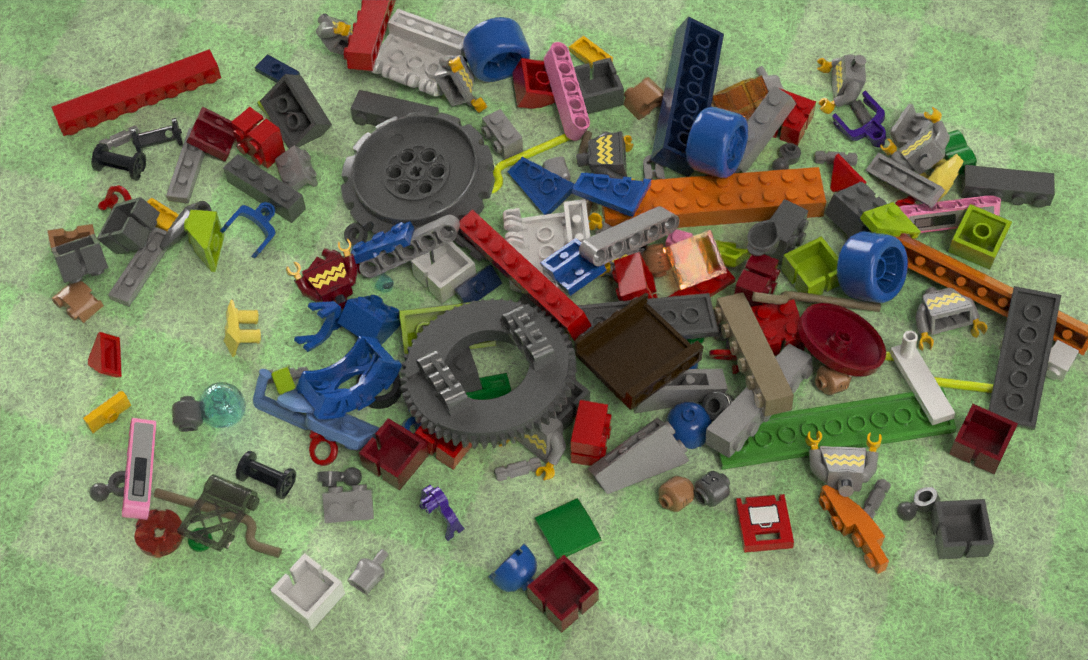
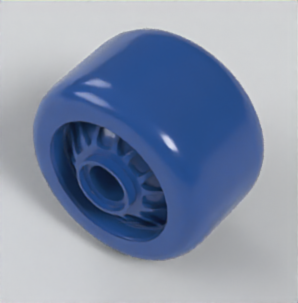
M495 17L480 22L466 34L463 40V51L471 72L477 79L484 82H496L513 76L512 73L521 58L530 59V48L520 25L511 18Z
M717 107L703 109L696 117L687 141L686 158L689 166L695 171L718 178H727L734 174L742 161L747 145L748 123L746 118L739 113Z
M859 232L852 235L843 245L837 261V278L842 291L847 296L857 300L874 303L888 302L901 291L907 276L908 258L905 247L899 239L887 234Z

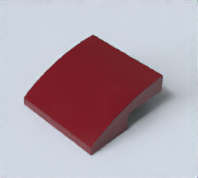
M202 106L186 143L226 161L236 139L233 135L231 120Z

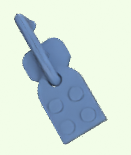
M267 369L259 370L253 396V404L258 410L301 429L312 430L323 435L329 441L343 444L345 448L350 450H358L364 447L372 437L376 439L375 433L379 430V427L345 413L346 416L340 418L317 419L314 415L315 409L302 393H297L296 389L278 396L277 401L265 396L267 383L272 378V373Z

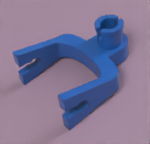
M269 202L261 203L256 210L242 205L225 223L220 232L224 233L238 216L246 217L254 222L265 235V240L251 256L255 259L276 234L275 229L269 223L275 214V208Z
M334 301L308 304L312 311L319 310L317 313L319 317L326 319L317 334L295 336L294 341L298 344H304L303 348L307 352L321 345L331 336L334 330L342 327L338 324V321L343 311Z

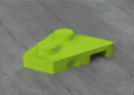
M894 202L865 211L860 217L862 222L873 233L887 234L895 237L905 233L910 234L912 239H916L921 233Z
M712 239L697 245L696 254L704 256L705 259L721 262L727 267H736L751 256L748 248H736L737 243L722 242Z

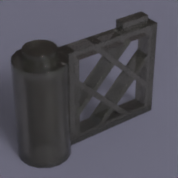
M212 474L205 483L203 493L181 523L177 532L184 537L221 552L223 548L228 549L235 538L233 532L245 514L250 513L251 510L255 511L260 501L258 493L255 490ZM207 502L214 505L216 510L201 514L200 509ZM229 512L236 514L233 520L222 522V514ZM218 516L220 524L205 527V519ZM201 521L203 529L194 532L187 529L191 523ZM222 530L223 536L219 542L209 539V533Z

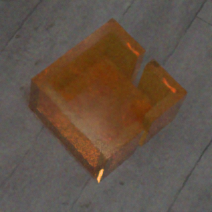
M762 75L744 79L713 94L712 104L713 107L746 116L748 115L747 112L757 109L769 91Z
M711 230L663 248L669 266L675 267V271H672L679 291L727 273Z

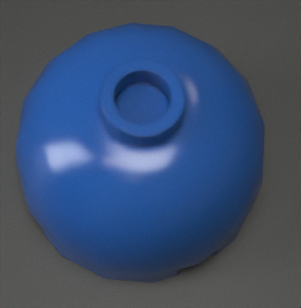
M683 402L675 405L669 411L665 420L675 430L676 433L673 436L676 441L680 440L688 449H695L706 443V429L712 423L705 408L694 402Z
M525 543L520 547L522 552L517 549L494 573L492 572L488 576L499 589L506 592H515L521 588L525 591L527 586L534 581L532 577L537 571V561Z

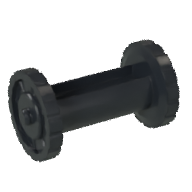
M172 118L171 126L138 133L136 127L131 128L132 142L137 152L143 153V148L175 140L179 146L183 145L182 130L179 129L176 118ZM168 130L172 131L173 134L170 138L165 135Z
M99 143L92 153L91 164L92 168L96 171H102L105 166L129 171L131 179L139 180L141 172H144L146 168V155L142 152H137L133 157L109 152L107 144Z
M251 450L247 451L238 463L235 474L236 479L243 482L248 477H251L276 488V497L285 499L295 483L296 470L288 468L284 473L256 461V453Z

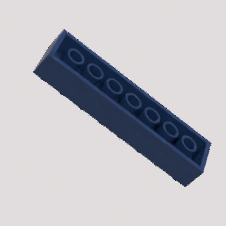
M689 16L677 28L651 155L652 161L687 177L695 171L689 166L686 158L689 133L698 114L703 109L712 105L724 33Z

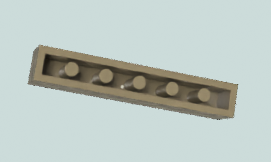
M744 293L717 298L716 308L713 310L716 322H720L722 335L725 339H728L731 354L737 358L739 371L741 373L744 372L747 388L754 393L756 407L761 408L764 417L791 411L794 394Z

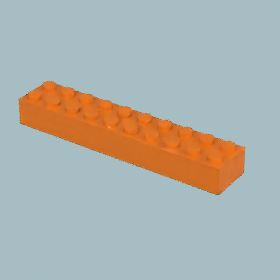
M819 167L734 173L727 178L708 175L651 180V186L633 217L602 206L604 222L614 227L661 206L679 217L678 228L770 220L784 199L808 210L807 218L823 217L826 198Z

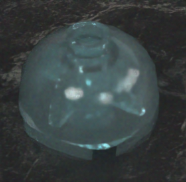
M217 382L205 388L199 398L203 421L213 428L232 427L245 415L246 402L244 395L235 385L230 383Z

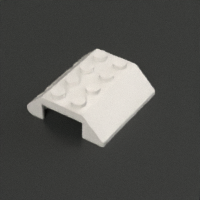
M397 9L388 22L390 34L381 45L373 71L371 72L375 74L382 73L383 77L408 85L411 88L419 87V91L426 92L432 96L443 95L444 93L434 77L435 72L440 66L439 59L446 55H461L465 57L463 40L466 33Z
M586 199L563 202L565 212L521 218L520 208L505 210L503 212L504 229L508 231L505 234V240L556 287L565 292L548 275L540 262L573 239L577 238L583 242L590 237ZM509 280L510 289L523 294V292L519 290Z

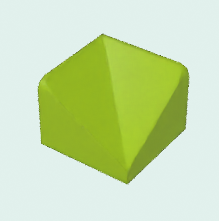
M290 365L272 372L271 376L280 395L295 389V384L290 374Z

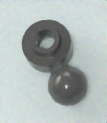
M792 143L783 144L779 150V158L775 159L772 163V170L789 169V165L796 164L800 159V148Z
M357 223L347 226L344 232L345 241L347 242V239H349L353 246L361 241L366 242L368 232Z
M355 467L347 468L344 472H317V482L322 483V487H336L337 482H345L348 486L358 485L362 480L361 471Z
M126 471L113 473L106 485L104 483L92 485L89 491L90 497L96 502L106 500L109 493L122 497L124 495V487L119 488L118 486L120 483H125Z
M932 487L918 490L914 495V502L904 501L898 505L897 515L900 519L909 521L916 516L918 510L921 512H931L935 502L940 501L937 491Z

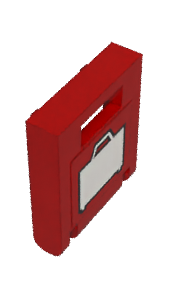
M779 494V501H776L775 495L745 497V504H742L741 498L735 499L744 553L793 548L794 539L785 494ZM779 533L778 539L756 541L755 535Z

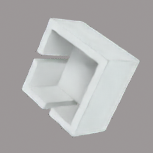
M453 242L431 251L432 265L430 252L411 261L414 277L426 288L429 287V291L441 303H444L456 294L453 289L476 274L475 263Z
M304 553L289 569L296 584L293 586L290 576L285 574L270 591L277 604L312 631L345 595V591L339 579L326 569L322 570L321 565Z

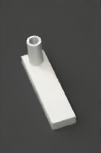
M906 331L903 335L902 344L892 347L890 350L893 360L932 425L954 419L955 412L916 348L918 335L914 331Z

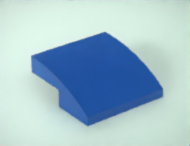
M577 238L540 262L548 275L570 296L606 271L605 265L595 266L579 254V247L582 242Z

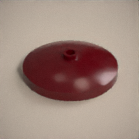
M831 303L813 304L803 312L798 321V332L803 344L814 357L835 371L850 376H869L877 372L885 361L886 347L877 330L863 317L845 307Z

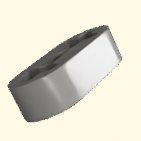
M651 155L645 157L643 161L644 179H653V177H656V180L665 179L663 166L654 162L656 166L655 170H652L650 163L654 161L651 160Z

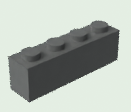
M363 90L358 91L351 106L352 119L360 125L369 124L377 126L385 120L393 117H404L407 113L429 111L430 115L434 116L439 114L438 107Z
M237 154L223 167L228 183L259 203H271L275 208V213L290 223H293L306 210L302 194L241 155Z
M965 165L962 174L961 198L996 196L1001 199V202H1012L1015 205L1033 204L1037 207H1045L1051 205L1055 195L1054 173Z

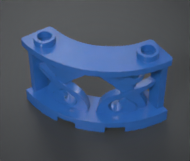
M359 336L352 349L338 362L320 370L303 371L296 391L297 393H302L315 409L314 415L317 419L344 417L347 412L355 409L360 411L375 401L374 397L383 389L387 390L401 370L402 364L399 360L392 358L377 338ZM362 374L359 383L353 387L338 389L340 384L346 382L351 377Z

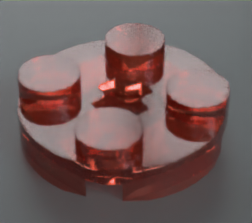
M154 509L149 511L147 520L139 519L137 521L134 540L143 553L155 558H161L171 554L181 545L185 537L184 525L175 512L165 509L166 511ZM156 529L160 531L165 529L161 537H155L154 531Z

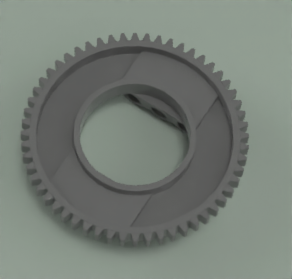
M494 298L491 300L482 299L477 302L464 303L459 307L455 306L454 309L445 311V314L438 315V318L434 321L431 320L428 326H424L422 333H417L418 338L412 340L413 346L407 348L409 354L404 355L405 362H402L403 370H400L402 376L400 381L404 401L408 410H410L411 416L415 417L417 423H421L423 429L427 428L430 435L435 433L437 439L444 437L446 443L452 439L455 446L462 441L464 448L469 443H472L473 449H476L479 443L482 444L483 449H486L488 443H491L492 447L496 448L497 442H500L504 447L507 440H510L513 444L516 443V437H519L522 441L525 440V433L533 436L534 428L541 431V423L549 425V418L556 419V411H563L562 404L567 405V397H571V389H574V381H576L577 363L572 341H569V335L565 334L564 328L560 327L557 321L554 322L552 316L547 317L545 311L539 313L538 307L532 308L530 304L524 305L521 301H518V303L513 302L512 299L509 301L503 299L494 300ZM502 341L518 347L529 362L528 373L516 389L499 398L490 400L468 398L459 381L456 382L449 368L454 358L460 352L480 342Z

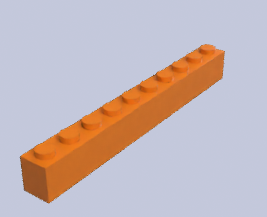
M903 233L896 237L905 247L908 268L948 288H953L958 293L1008 317L1013 293L1012 287ZM1058 311L1053 341L1059 340L1079 350L1078 353L1084 356L1088 350V325Z

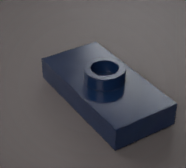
M268 54L254 67L256 72L276 83L285 74L300 75V72Z
M487 265L453 290L461 303L479 301L503 283L492 265Z

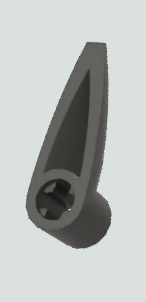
M199 201L183 209L159 246L163 251L188 234L184 230V221L189 217L190 210L212 211L207 202Z

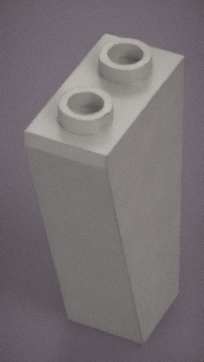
M688 369L633 409L634 414L673 408L675 405L683 402L703 403L704 398L709 393L714 391L726 392L728 388L723 369Z
M657 417L590 466L588 470L600 487L607 494H610L686 464L689 459L685 452L688 450L680 440L676 441L673 436L676 432L668 421L663 423Z

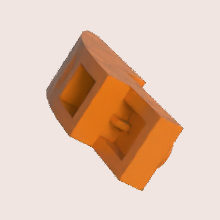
M828 485L822 486L819 503L824 511L828 510L832 516L831 523L836 531L840 530L843 537L853 533L852 540L857 548L861 547L865 553L864 560L870 569L874 568L877 574L885 571L889 560L880 547L885 536L878 525L849 497L841 496L838 490Z

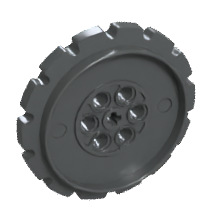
M429 111L407 113L404 117L390 118L378 124L374 132L364 134L353 146L355 155L346 158L341 174L345 182L341 185V192L346 208L350 210L354 222L359 224L366 232L372 230L373 235L379 232L386 233L400 222L404 224L411 221L414 228L417 229L446 215H453L460 221L472 209L479 215L484 209L483 199L490 198L495 182L493 172H491L495 169L489 146L484 145L482 135L470 124L462 126L458 117L445 113H439L437 116L430 115ZM444 226L447 231H453L451 227ZM425 235L426 239H433L431 236Z

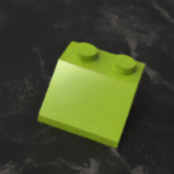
M970 204L952 239L948 252L990 270L1012 221Z
M190 210L189 217L184 221V230L188 233L189 244H192L194 252L211 272H216L224 240V233L220 232L222 226L216 211Z

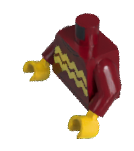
M347 239L349 243L347 249H342L340 242H338V248L343 252L344 256L340 253L301 271V266L298 262H293L297 268L296 273L291 272L288 266L286 267L287 274L294 276V282L304 297L314 302L334 301L341 307V310L344 309L348 300L347 297L353 294L352 286L356 284L358 274L354 255L350 253L351 242L349 239Z

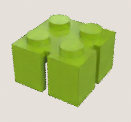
M822 236L784 254L781 270L791 284L795 283V289L798 292L822 295L824 289L828 292L840 286L837 278L838 256Z

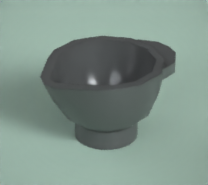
M770 219L756 223L749 230L747 248L751 255H770L777 250L781 236L776 220Z

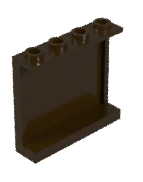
M647 293L633 298L623 309H617L604 322H598L592 330L586 334L579 335L575 340L574 346L575 356L630 410L637 407L701 361L704 346L698 341L691 345L647 303Z

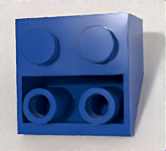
M377 295L348 299L338 324L357 337L377 338L380 344H383L400 326L399 309L388 306Z

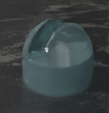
M383 273L376 282L375 289L383 293L390 292L394 285L393 279Z

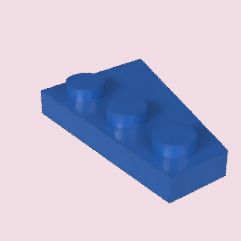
M524 157L507 171L544 215L551 214L572 194V188L575 185L571 181L552 173Z
M581 173L572 188V194L633 217L650 188L652 179L637 181L631 180V177L617 179L610 178L609 175Z
M411 221L404 224L400 222L386 233L379 232L375 234L372 240L367 242L361 241L352 247L351 253L354 255L356 264L375 258L382 250H385L386 253L392 252L399 244L403 248L410 246L415 229Z

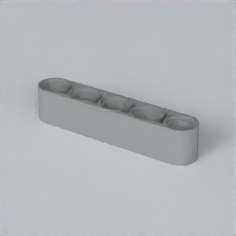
M656 207L585 239L579 247V254L595 266H602L673 233L678 228L679 217L664 207Z
M446 215L414 230L410 245L414 247L413 249L403 248L399 244L395 247L394 251L389 252L395 257H389L385 250H382L375 258L361 262L359 270L363 276L372 278L455 240L460 228V222L457 217ZM444 226L451 227L453 231H447ZM425 235L431 236L434 240L426 239ZM367 262H372L376 266H371Z

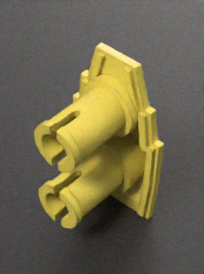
M955 154L949 160L941 159L931 168L935 170L930 176L925 172L919 175L940 185L945 190L939 198L940 200L954 184L953 182L958 176V171L964 161L958 154Z
M230 300L226 311L227 322L225 325L224 343L231 356L234 357L240 343L259 344L261 332L260 329L239 328V324H257L258 310H238L235 308L234 301Z

